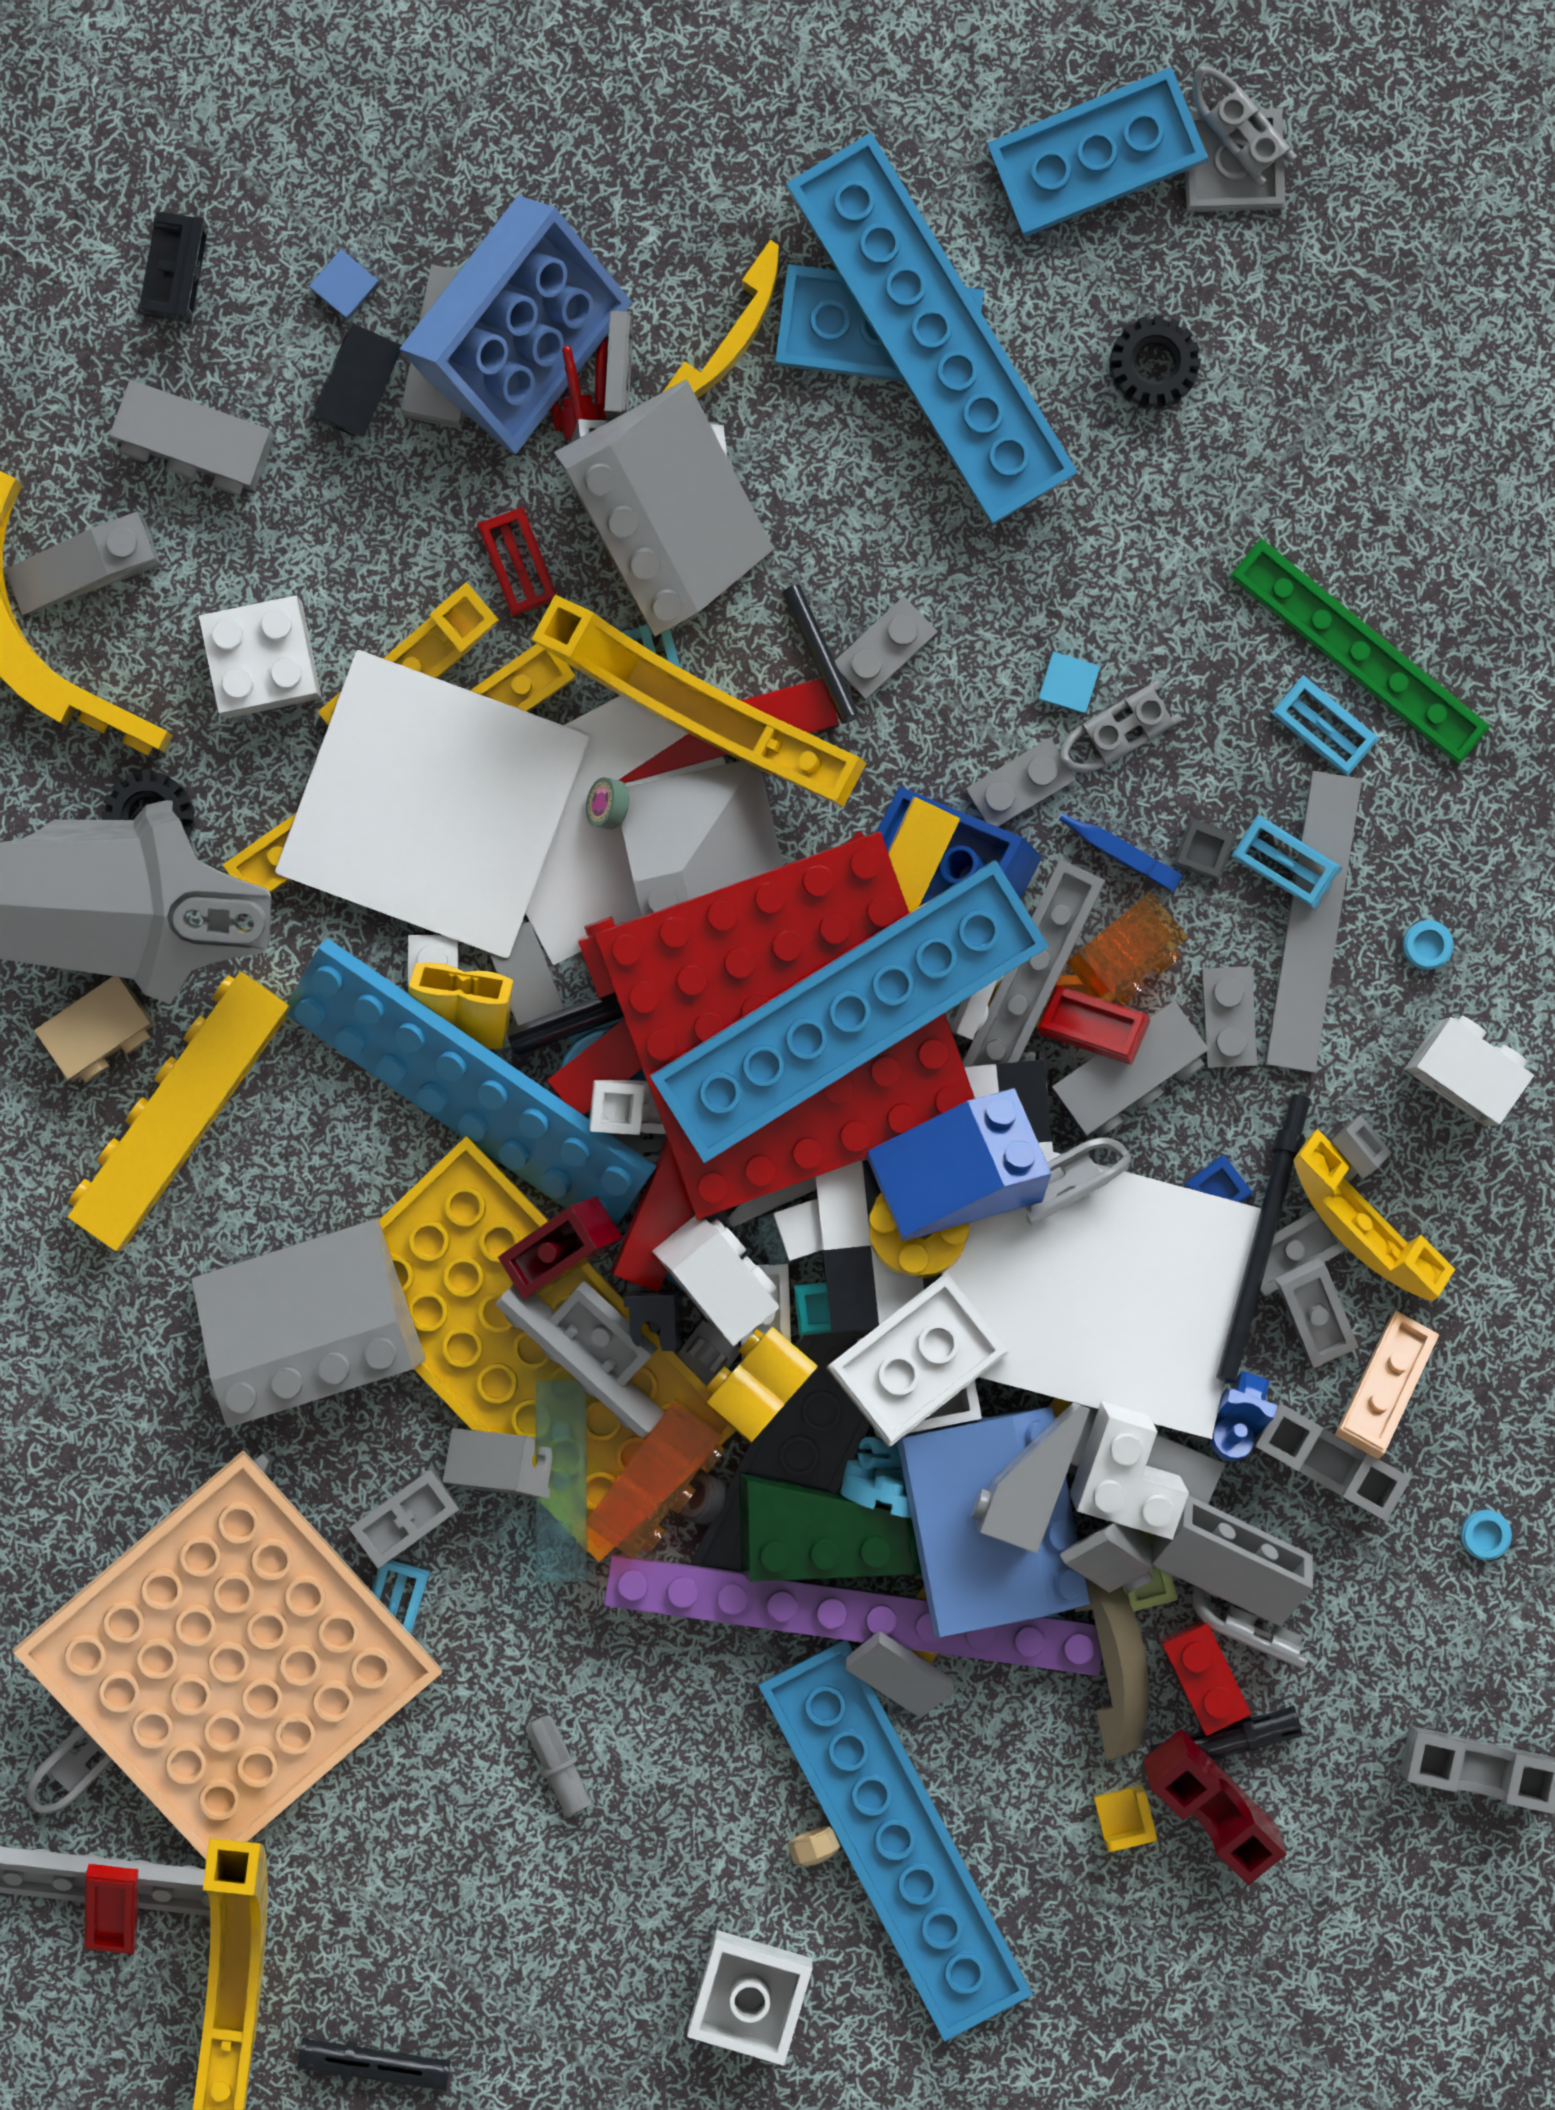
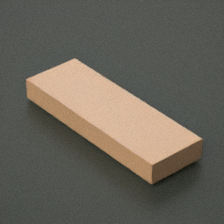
M1396 1310L1384 1328L1335 1436L1379 1460L1385 1454L1439 1334Z

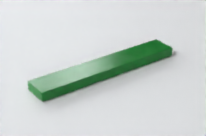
M1260 538L1228 577L1456 765H1459L1491 727L1262 538Z

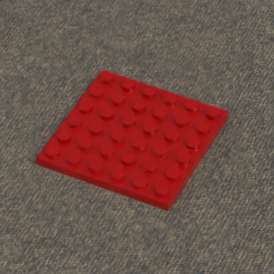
M881 831L594 934L697 1220L866 1159L868 1150L966 1101L975 1099L945 1013L706 1163L700 1158L650 1078L651 1074L909 914Z

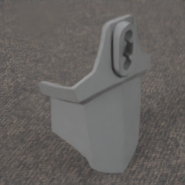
M171 800L146 805L134 820L54 819L31 835L19 840L0 843V959L134 979L146 996L171 1004L192 970L232 958L260 954L268 948L270 942L272 898L266 888L237 879L198 860L180 819L172 811L173 801ZM197 910L207 919L202 925L195 926L187 920L186 912ZM239 914L251 916L254 922L253 928L249 930L241 928L237 923L236 916Z

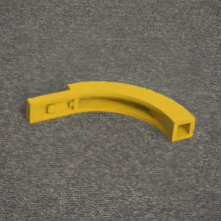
M0 471V677L33 707L66 727L75 710H78L81 714L77 721L104 734L107 727L110 726L126 734L122 741L123 744L149 756L152 748L165 753L173 737L172 734L63 679L37 655L27 642L10 607L3 572V548L6 528L12 508L23 485L16 478Z
M554 595L531 638L537 644L591 679L684 732L771 776L776 775L841 807H844L867 764L860 757L766 714L715 688L634 641L594 612L557 595Z
M209 1838L203 1890H206L210 1905V1954L206 2005L193 2110H245L253 2044L256 2040L264 1968L268 1903L267 1858L262 1844Z

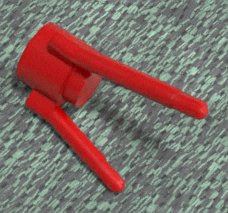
M607 336L598 346L596 353L595 403H592L590 394L581 395L571 347L566 345L562 348L570 398L562 400V410L558 401H556L550 412L555 431L563 430L565 441H571L578 419L606 420L604 409L607 375Z

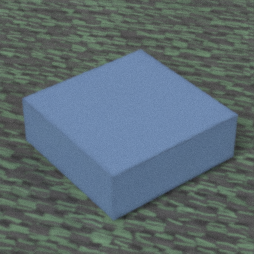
M340 249L309 287L348 321L380 283L373 275Z

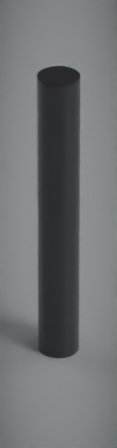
M799 584L790 586L782 594L841 723L852 722L859 717V713L801 586Z

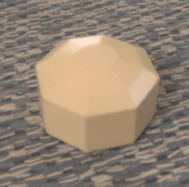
M823 1826L796 1836L787 1845L794 1864L800 1866L820 1864L836 1854L841 1847L838 1837L831 1826Z

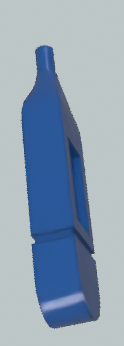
M1062 813L1059 821L1071 827L1090 846L1138 874L1146 876L1147 879L1167 891L1175 892L1183 878L1180 873L1160 861H1155V858L1105 829L1074 820Z

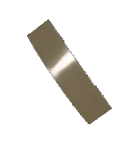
M1085 1577L1090 1604L1075 1608V1612L1093 1610L1112 1704L1096 1710L1106 1760L1118 1758L1140 1747L1148 1713V1667L1140 1628L1123 1587L1121 1586L1109 1593Z

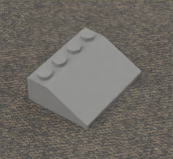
M687 380L680 382L554 452L638 611L654 636L700 612L774 550Z
M378 1218L191 1278L210 1379L227 1428L413 1370L426 1360Z

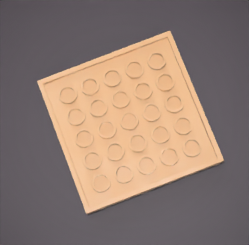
M244 1450L19 1643L13 1652L205 1860L207 1858L209 1838L242 1842L249 1841L442 1673L441 1667Z

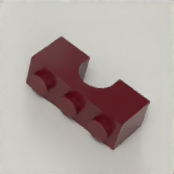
M1179 1729L1143 1759L1150 1789L1183 1821L1192 1815L1208 1833L1214 1844L1216 1854L1248 1886L1287 1855L1278 1825L1182 1729Z

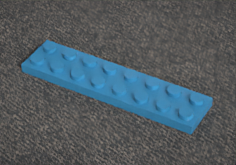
M872 132L787 182L786 188L991 526L1076 476L1078 473L1077 469Z
M993 860L651 1074L650 1078L700 1158L706 1163L1041 953L1049 946L996 860Z
M329 938L318 947L287 1003L292 1006L287 1014L288 1017L461 1137L465 1138L467 1136L484 1153L565 1209L571 1205L598 1196L617 1227L657 1167L610 1133L589 1131L590 1119Z
M840 1640L758 1683V1686L945 2042L1032 1996L1033 1993L873 1687L846 1670V1657L853 1652V1649L848 1640Z

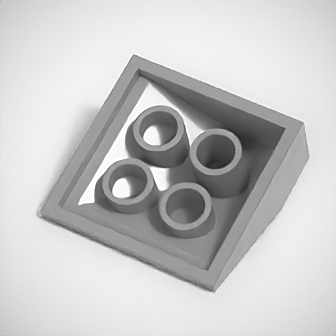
M738 761L627 786L629 807L621 823L641 917L783 866L761 770Z

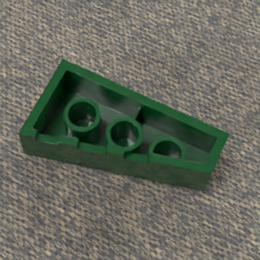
M739 1473L741 1573L750 1582L922 1574L912 1518L890 1514V1507L877 1503L874 1509L864 1507L847 1499L840 1493L825 1492L792 1483L777 1482Z

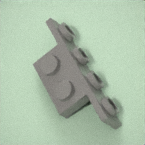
M585 1281L575 1289L556 1312L536 1294L523 1300L514 1284L498 1299L496 1306L505 1314L507 1320L516 1328L522 1329L540 1345L549 1359L559 1363L574 1376L585 1392L597 1397L607 1406L625 1428L634 1431L639 1437L645 1438L665 1416V1412L630 1381L658 1347L643 1334L642 1345L636 1346L631 1339L630 1322Z

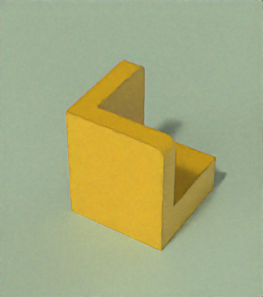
M1142 1785L1093 1796L1104 1843L1108 1852L1158 1841L1147 1794Z

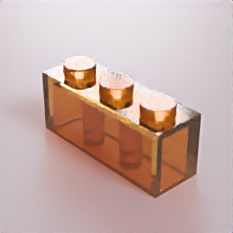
M675 1398L587 1519L585 1525L632 1559L636 1557L640 1550L649 1555L666 1532L659 1525L670 1509L679 1514L696 1491V1489L689 1485V1482L699 1468L709 1473L725 1451V1448L718 1444L724 1433Z

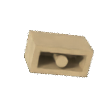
M112 976L34 1031L67 1080L75 1081L81 1077L87 1083L110 1067L106 1061L108 1057L120 1049H123L126 1055L130 1054L151 1039L147 1031L156 1024L125 978Z

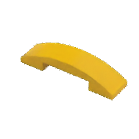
M770 240L742 279V289L754 298L703 370L700 372L684 361L664 391L687 380L696 398H699L722 380L741 359L756 337L771 304L778 273V244Z
M466 582L432 611L427 621L383 659L439 679L465 656L500 620L470 584ZM341 692L318 711V714L328 725Z
M1318 1129L1312 1132L1293 1161L1301 1185L1321 1219L1345 1247L1383 1278L1426 1300L1434 1301L1437 1299L1455 1271V1268L1422 1235L1407 1243L1344 1178L1351 1166L1344 1155Z

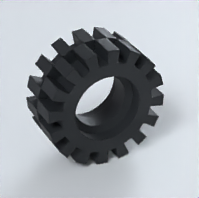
M1155 315L1153 319H1147L1145 316L1139 318L1135 324L1131 325L1130 323L1126 326L1121 335L1117 337L1110 355L1109 371L1114 380V387L1117 391L1120 390L1122 392L1123 398L1129 403L1133 401L1138 404V407L1143 409L1147 407H1154V410L1163 409L1164 406L1170 404L1172 406L1178 403L1191 390L1200 368L1201 358H1198L1200 349L1198 343H1194L1191 339V331L1188 328L1183 330L1178 326L1180 322L1173 318L1171 322L1163 320L1164 316ZM1148 345H1159L1170 352L1174 367L1172 373L1166 379L1149 381L1139 374L1135 359L1137 353L1142 348Z
M142 771L141 774L131 773L125 776L126 779L121 783L117 781L112 786L114 790L110 796L106 795L103 802L106 804L105 812L102 811V820H130V814L134 805L145 798L173 801L172 811L180 819L187 838L190 840L189 835L191 830L194 831L195 826L193 821V814H195L194 805L191 803L190 796L186 790L167 775L151 771Z

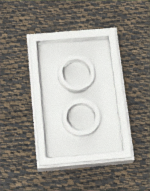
M946 1272L826 1368L888 1447H891L1007 1355L1009 1351Z

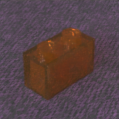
M1149 892L1068 959L1066 964L1095 998L1110 1003L1117 998L1124 1005L1146 987L1140 979L1152 968L1160 975L1182 956L1176 948L1189 937L1153 893Z

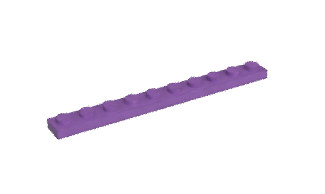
M611 1554L604 1606L863 1643L878 1631H881L907 1649L1095 1676L1100 1675L1102 1653L1096 1624L1093 1622L1043 1616L934 1638L928 1602L924 1598L798 1580L750 1582L741 1572Z

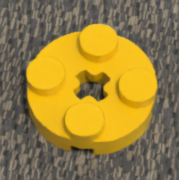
M882 1193L877 1197L869 1216V1241L879 1261L895 1273L919 1276L918 1278L934 1277L951 1268L960 1258L970 1232L969 1223L931 1233L924 1240L920 1236L901 1241Z

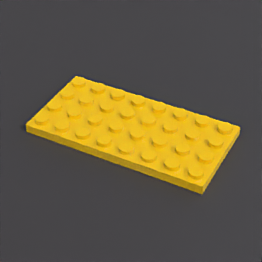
M466 1136L379 1219L426 1358L414 1370L471 1430L535 1438V1453L532 1458L534 1468L538 1463L540 1447L551 1448L552 1466L548 1488L551 1489L549 1499H537L600 1562L718 1449L735 1430L705 1404L712 1395L705 1390L707 1385L675 1351H662L658 1338L659 1334L652 1333L647 1322L642 1325L641 1333L656 1345L658 1349L635 1373L630 1381L665 1412V1416L645 1438H641L634 1431L625 1428L618 1421L616 1415L597 1397L585 1392L580 1386L579 1381L563 1366L549 1359L543 1352L542 1347L522 1329L513 1326L507 1320L505 1314L496 1306V1302L514 1283L499 1261L498 1256L547 1223L549 1219L479 1146ZM590 1262L536 1293L541 1300L556 1312L575 1289L585 1281L630 1322L629 1307H624V1298Z

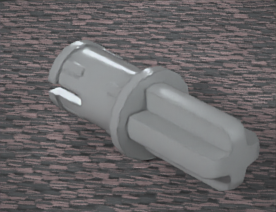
M550 1715L542 1716L530 1722L526 1726V1732L543 1766L540 1774L542 1777H548L562 1807L563 1815H571L591 1805L593 1800L589 1797L574 1764L578 1759L576 1755L570 1756L553 1717Z

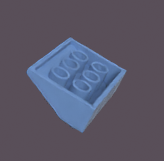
M518 195L399 349L430 384L504 448L516 454L568 387L562 348L566 345L571 347L578 374L609 333L610 311H626L632 301L555 207Z
M1053 1406L1017 1408L984 1416L978 1420L903 1436L897 1441L934 1638L1048 1616L1090 1604L1085 1577L1067 1566L1060 1556L1061 1553L1078 1541L1066 1477L1038 1553L980 1533L974 1528L977 1519L971 1517L972 1507L981 1488L988 1490L991 1480L1055 1420Z

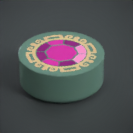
M606 777L599 778L594 782L586 801V815L591 825L605 829H615L622 823L629 807V793L626 785L622 781Z

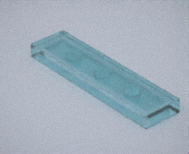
M536 1380V1465L538 1463L540 1447H550L552 1451V1466L548 1488L551 1489L549 1499L536 1497V1582H587V1392L583 1390L578 1380Z

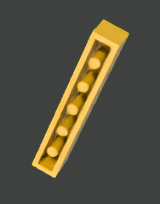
M241 971L235 979L228 975L222 981L212 997V1000L217 1002V1005L207 1019L199 1016L193 1022L183 1038L188 1043L186 1049L178 1060L171 1056L164 1063L154 1081L160 1084L149 1101L142 1097L136 1103L126 1118V1122L131 1127L121 1141L113 1138L107 1144L97 1160V1163L102 1165L100 1171L92 1182L84 1179L68 1201L73 1206V1209L67 1217L115 1251H123L283 1024L292 1007Z

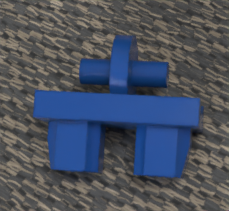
M1241 1372L1237 1376L1234 1389L1230 1388L1222 1393L1212 1439H1210L1212 1448L1219 1457L1233 1462L1244 1459L1252 1451L1255 1438L1274 1419L1277 1405L1265 1401L1270 1383L1267 1379L1248 1372Z

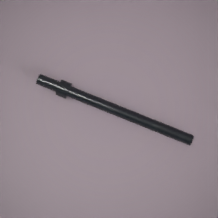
M1291 1095L1283 1129L1277 1130L1272 1151L1276 1155L1216 1375L1217 1379L1225 1382H1236L1292 1173L1293 1160L1306 1140L1302 1132L1311 1099L1303 1095Z

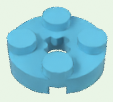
M857 1460L847 1461L840 1491L844 1497L870 1509H874L876 1503L890 1507V1514L911 1518L903 1473L899 1472L896 1468H884V1471L876 1470V1468L864 1469Z

